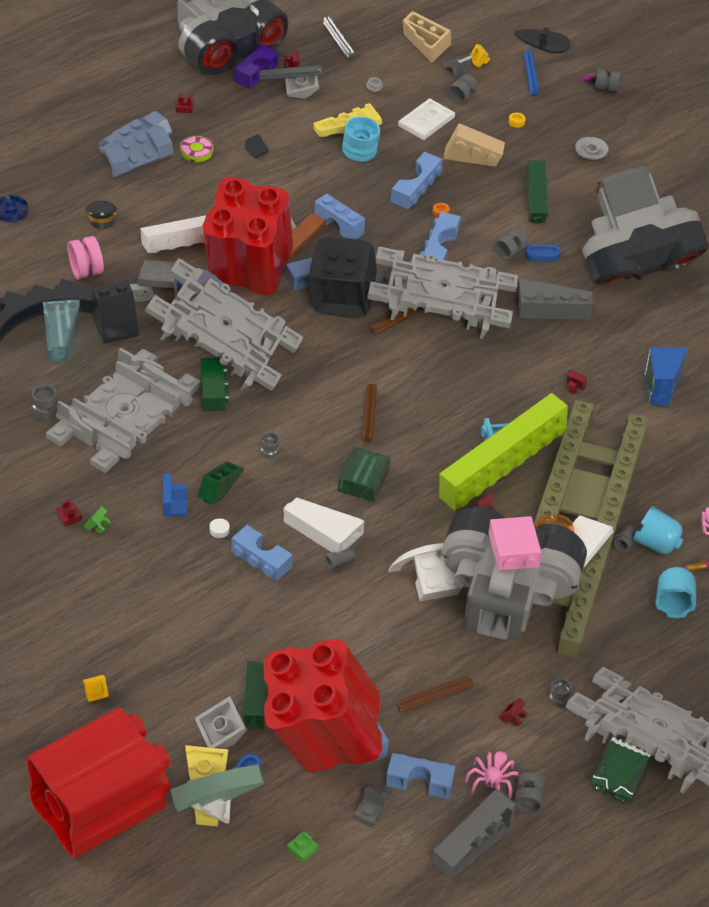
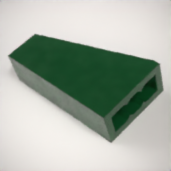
M528 160L524 179L528 220L534 223L546 222L548 216L546 161Z

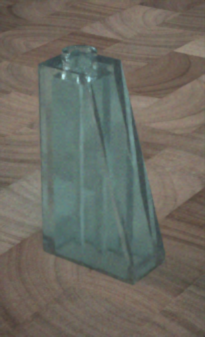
M80 300L43 302L48 361L67 360L81 316Z

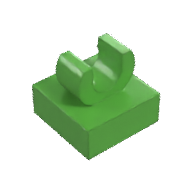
M101 506L92 514L83 527L88 531L94 527L98 533H102L105 528L101 526V523L104 526L110 524V520L103 517L107 510Z
M301 832L287 844V850L303 863L318 850V844L306 832Z

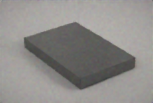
M144 260L138 277V285L174 288V277L169 275V272L176 262Z

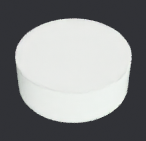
M224 519L213 520L210 523V534L216 538L226 537L229 534V523Z

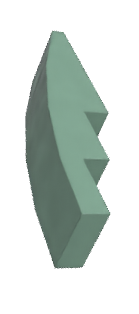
M256 764L215 773L188 782L170 791L175 808L179 812L197 803L202 807L220 798L228 801L265 783L259 765Z

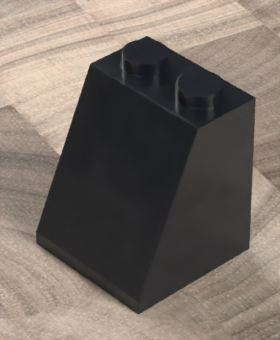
M128 280L92 287L93 318L103 343L139 336L134 295Z

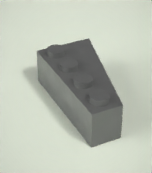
M522 278L518 280L517 302L519 318L591 320L593 308L591 291Z
M496 788L443 842L438 843L434 847L432 863L448 878L452 879L512 829L516 804Z

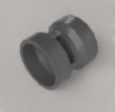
M266 432L261 436L260 454L264 458L273 459L279 454L280 439L276 433Z
M556 678L551 683L549 700L552 705L563 707L567 705L570 699L572 685L565 678Z

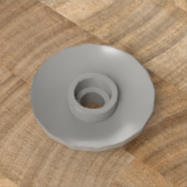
M584 137L577 141L575 150L583 158L597 160L607 155L608 145L599 138Z

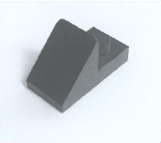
M472 55L452 57L441 63L443 68L453 70L455 79H459L462 75L469 74Z
M375 785L365 787L364 798L356 809L353 819L373 828L392 797V793Z

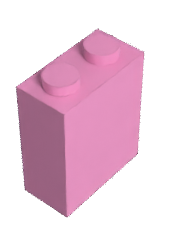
M531 516L490 520L489 538L498 570L540 566L541 549Z

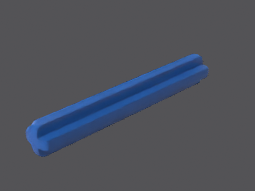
M526 50L524 52V60L530 94L538 95L539 85L533 52Z

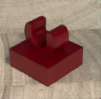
M292 51V57L284 56V62H289L284 63V68L299 67V51Z
M180 93L179 97H177L176 112L193 113L194 98H192L191 94L188 97H182V93Z
M570 369L566 375L568 392L575 394L578 388L584 391L587 386L586 376Z
M489 493L469 508L486 507L495 510V507L490 504L495 498Z
M70 500L62 502V506L56 508V515L64 527L82 520L81 512L74 502L70 503Z
M521 698L509 703L499 716V719L503 723L511 720L513 725H521L523 722L518 716L521 719L528 716L527 712L522 709L526 703Z

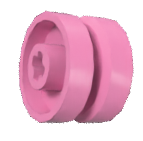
M94 236L83 238L82 243L78 239L68 242L69 262L77 280L88 277L89 273L92 276L103 274V258L99 244Z

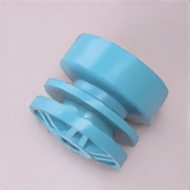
M362 116L353 117L345 124L342 144L344 155L351 160L359 162L369 161L374 158L377 153L380 136L378 123L371 118Z

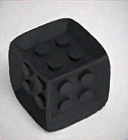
M327 237L318 241L310 267L309 279L311 300L317 312L347 317H361L368 314L372 304V300L367 299L370 283L376 282L377 274L375 252L370 242L339 237Z

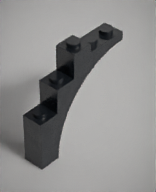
M62 279L59 285L55 286L54 290L34 285L33 289L27 293V296L7 291L4 297L0 298V342L16 326L40 315L63 311L93 314L92 287Z

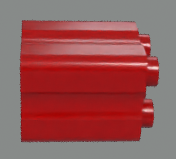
M226 177L220 181L215 193V205L207 213L203 223L208 270L224 284L229 285V287L242 286L253 293L266 296L272 295L277 291L282 279V266L289 260L293 250L289 194L282 188L269 185L256 186L244 179Z
M331 639L317 642L315 645L305 649L290 647L275 650L267 655L264 661V680L268 685V697L264 704L265 723L305 771L318 772L329 770L340 763L356 765L372 762L379 758L382 753V733L377 724L378 713L381 709L380 691L344 641L341 639Z
M118 707L26 756V767L30 779L28 785L30 801L36 812L52 829L60 844L72 859H76L166 808L165 794L170 792L171 786L165 775V769L171 765L170 758L160 743L151 746L144 739L147 735L146 729L136 713L127 716Z

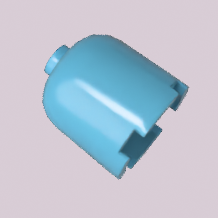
M653 506L642 520L641 524L643 526L639 532L636 531L633 538L639 544L662 555L671 553L674 548L679 549L684 540L681 538L683 532L681 524Z
M672 567L663 571L658 580L655 602L659 611L661 609L671 618L686 617L688 612L695 610L696 581L690 571L682 567Z

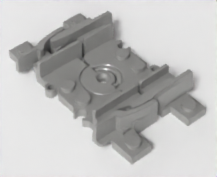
M378 247L376 263L392 267L389 285L371 282L367 299L388 303V308L392 310L390 320H394L399 311L404 312V317H406L408 307L416 311L417 307H423L425 309L424 313L433 312L447 316L452 315L454 320H460L462 316L468 320L466 330H469L470 326L477 327L478 321H480L478 326L481 327L480 339H483L490 325L510 328L513 311L495 308L497 291L501 289L515 292L518 275L499 271L496 274L495 268L486 267L485 269L475 267L473 264L466 268L462 266V262L456 263L442 259L435 260V256L432 254L427 255L426 258L422 255L413 254L411 261L405 262L403 261L405 251Z
M178 258L169 275L184 283L172 304L154 295L145 309V312L164 323L161 328L164 333L160 340L163 341L171 334L176 336V341L179 340L181 335L185 336L186 341L193 337L197 341L195 346H201L213 355L221 357L220 363L222 365H227L231 362L232 367H234L230 374L231 376L235 373L242 377L246 371L244 376L247 378L240 388L241 391L251 386L254 380L272 391L281 374L266 365L278 344L294 353L301 343L303 336L287 326L283 328L285 320L281 317L276 316L274 319L266 314L263 308L260 311H255L253 309L254 302L249 303L237 294L229 293V285L223 284L219 287L218 282L211 278L207 282L199 284L197 280L203 270L200 268L196 269Z
M120 348L118 350V360L120 361L115 363L116 372L113 374V379L110 376H105L103 384L90 395L84 396L85 404L76 398L72 400L71 406L61 401L57 402L55 417L60 421L46 432V438L60 447L73 436L91 447L97 442L96 450L99 452L90 459V465L106 473L119 461V456L124 459H128L131 456V450L136 446V441L145 443L147 435L159 424L166 422L164 415L172 417V413L180 404L184 406L190 405L193 402L191 395L201 387V381L187 373L179 380L164 372L162 365L157 363V356L145 349L133 355Z
M602 667L594 675L592 681L601 688L607 689L601 699L599 698L594 702L577 692L568 700L566 708L574 714L587 719L585 725L589 728L584 740L589 741L598 733L604 736L602 743L605 744L613 735L614 737L623 735L626 737L625 743H630L647 751L650 755L655 756L657 761L664 762L666 759L672 765L668 779L671 780L674 775L682 778L684 774H687L680 789L681 793H684L696 779L709 786V722L705 721L703 717L699 719L693 718L691 716L692 711H686L667 700H662L663 696L660 693H653L651 695L648 690L641 686L633 693L630 692L632 683L623 681L624 677L605 667Z

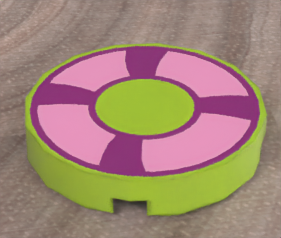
M191 136L180 143V154L188 161L191 159L195 160V162H202L212 156L213 144L205 137Z

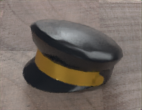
M94 201L87 205V217L92 226L98 229H106L113 224L117 210L113 203L109 201Z

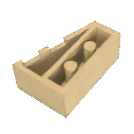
M414 11L403 19V34L431 63L451 45V30Z
M459 123L446 145L443 159L496 167L503 155L505 142Z

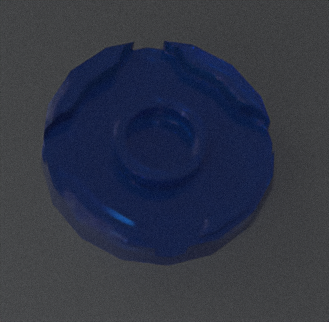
M9 195L10 197L6 198L5 196L0 197L1 221L17 222L27 216L28 204L24 198L17 195Z

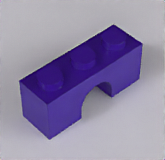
M262 45L234 68V82L249 89L259 82L260 70L274 69L278 66L279 52Z

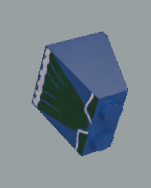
M650 347L645 369L650 405H669L682 375L687 348Z

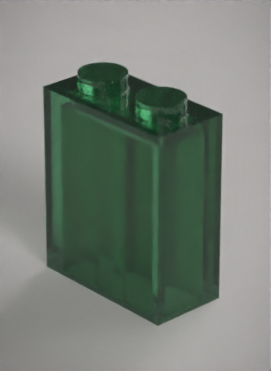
M354 447L339 477L338 492L375 502L389 472L391 457Z

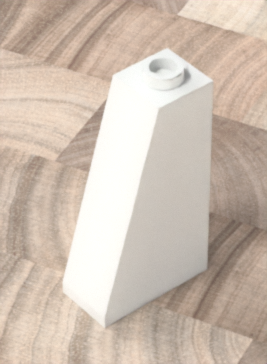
M295 498L284 507V522L332 553L347 550L363 535L364 521L362 519L300 498Z

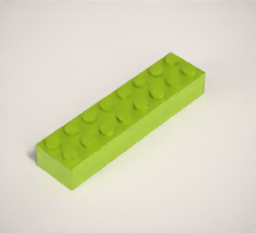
M551 393L440 473L439 498L454 511L464 507L472 498L479 496L489 486H493L498 479L508 475L516 466L522 465L527 458L534 456L538 450L549 445L557 436L563 435L567 429L568 405Z

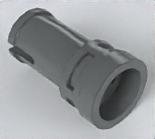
M349 548L338 553L326 554L324 559L328 569L332 570L343 563L355 560L356 555L354 550Z

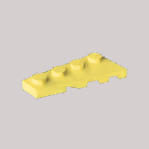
M368 103L365 104V108H354L351 113H340L337 118L329 117L313 123V126L319 137H327L336 133H344L345 124L353 117H368L377 122L378 125L382 124V118L372 105Z
M185 745L190 781L226 771L228 749ZM194 808L196 824L218 826V819Z

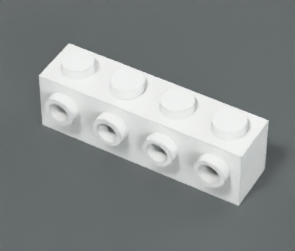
M206 215L140 228L142 245L148 253H157L160 250H173L180 246H191L200 242L205 243L203 223Z

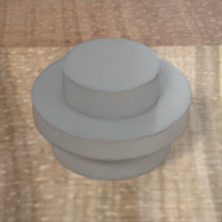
M375 77L370 78L366 83V88L371 92H378L383 86L381 80Z

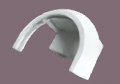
M444 543L427 545L406 552L398 557L388 570V572L400 571L405 563L413 560L418 577L415 585L420 602L458 595L463 586L455 582V573L448 569L442 560L441 551Z

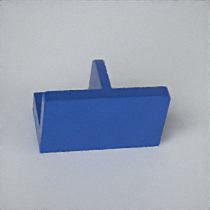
M163 474V516H186L187 485L171 484V474Z

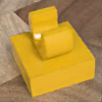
M476 44L470 55H472L473 64L481 67L483 63L487 64L490 57H487L489 54L482 45Z
M104 675L83 680L88 702L109 697Z

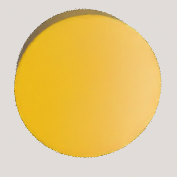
M512 113L509 116V124L515 128L523 127L526 118L521 113Z

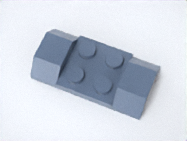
M154 111L140 120L136 119L112 132L110 136L101 140L99 145L103 146L112 143L116 139L156 125L164 127L168 135L172 134V129L167 119L157 111Z
M159 125L134 132L98 148L109 160L114 178L173 155L172 141L165 128Z

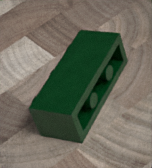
M201 358L203 411H225V403H229V392H225L228 389V378H224V376H227V365H222L220 358Z

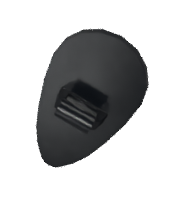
M544 27L543 30L520 29L515 31V36L524 43L549 53H562L570 47V41L565 35L549 31L547 27Z

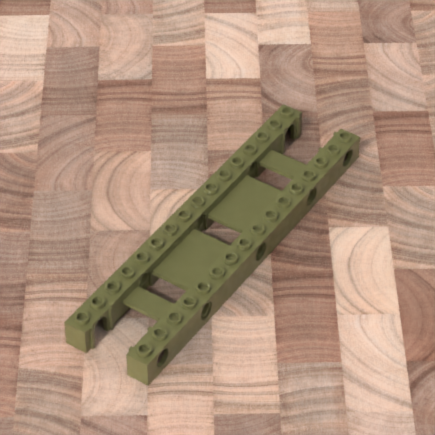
M575 400L567 429L560 444L534 522V528L542 524H558L556 521H558L560 513L564 512L575 516L580 515L613 527L614 532L583 568L577 591L569 597L553 599L555 604L570 607L569 612H566L563 631H560L557 646L558 654L578 659L649 418L630 414V417H627L619 451L586 443L588 428L592 424L594 404ZM578 458L614 466L610 478L575 469L574 466L576 467ZM558 524V525L564 526V527H566V528H569V527H570V526Z

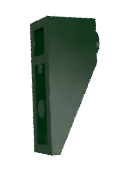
M225 462L203 475L197 497L204 499V502L209 504L219 502L242 474L244 468L230 462Z

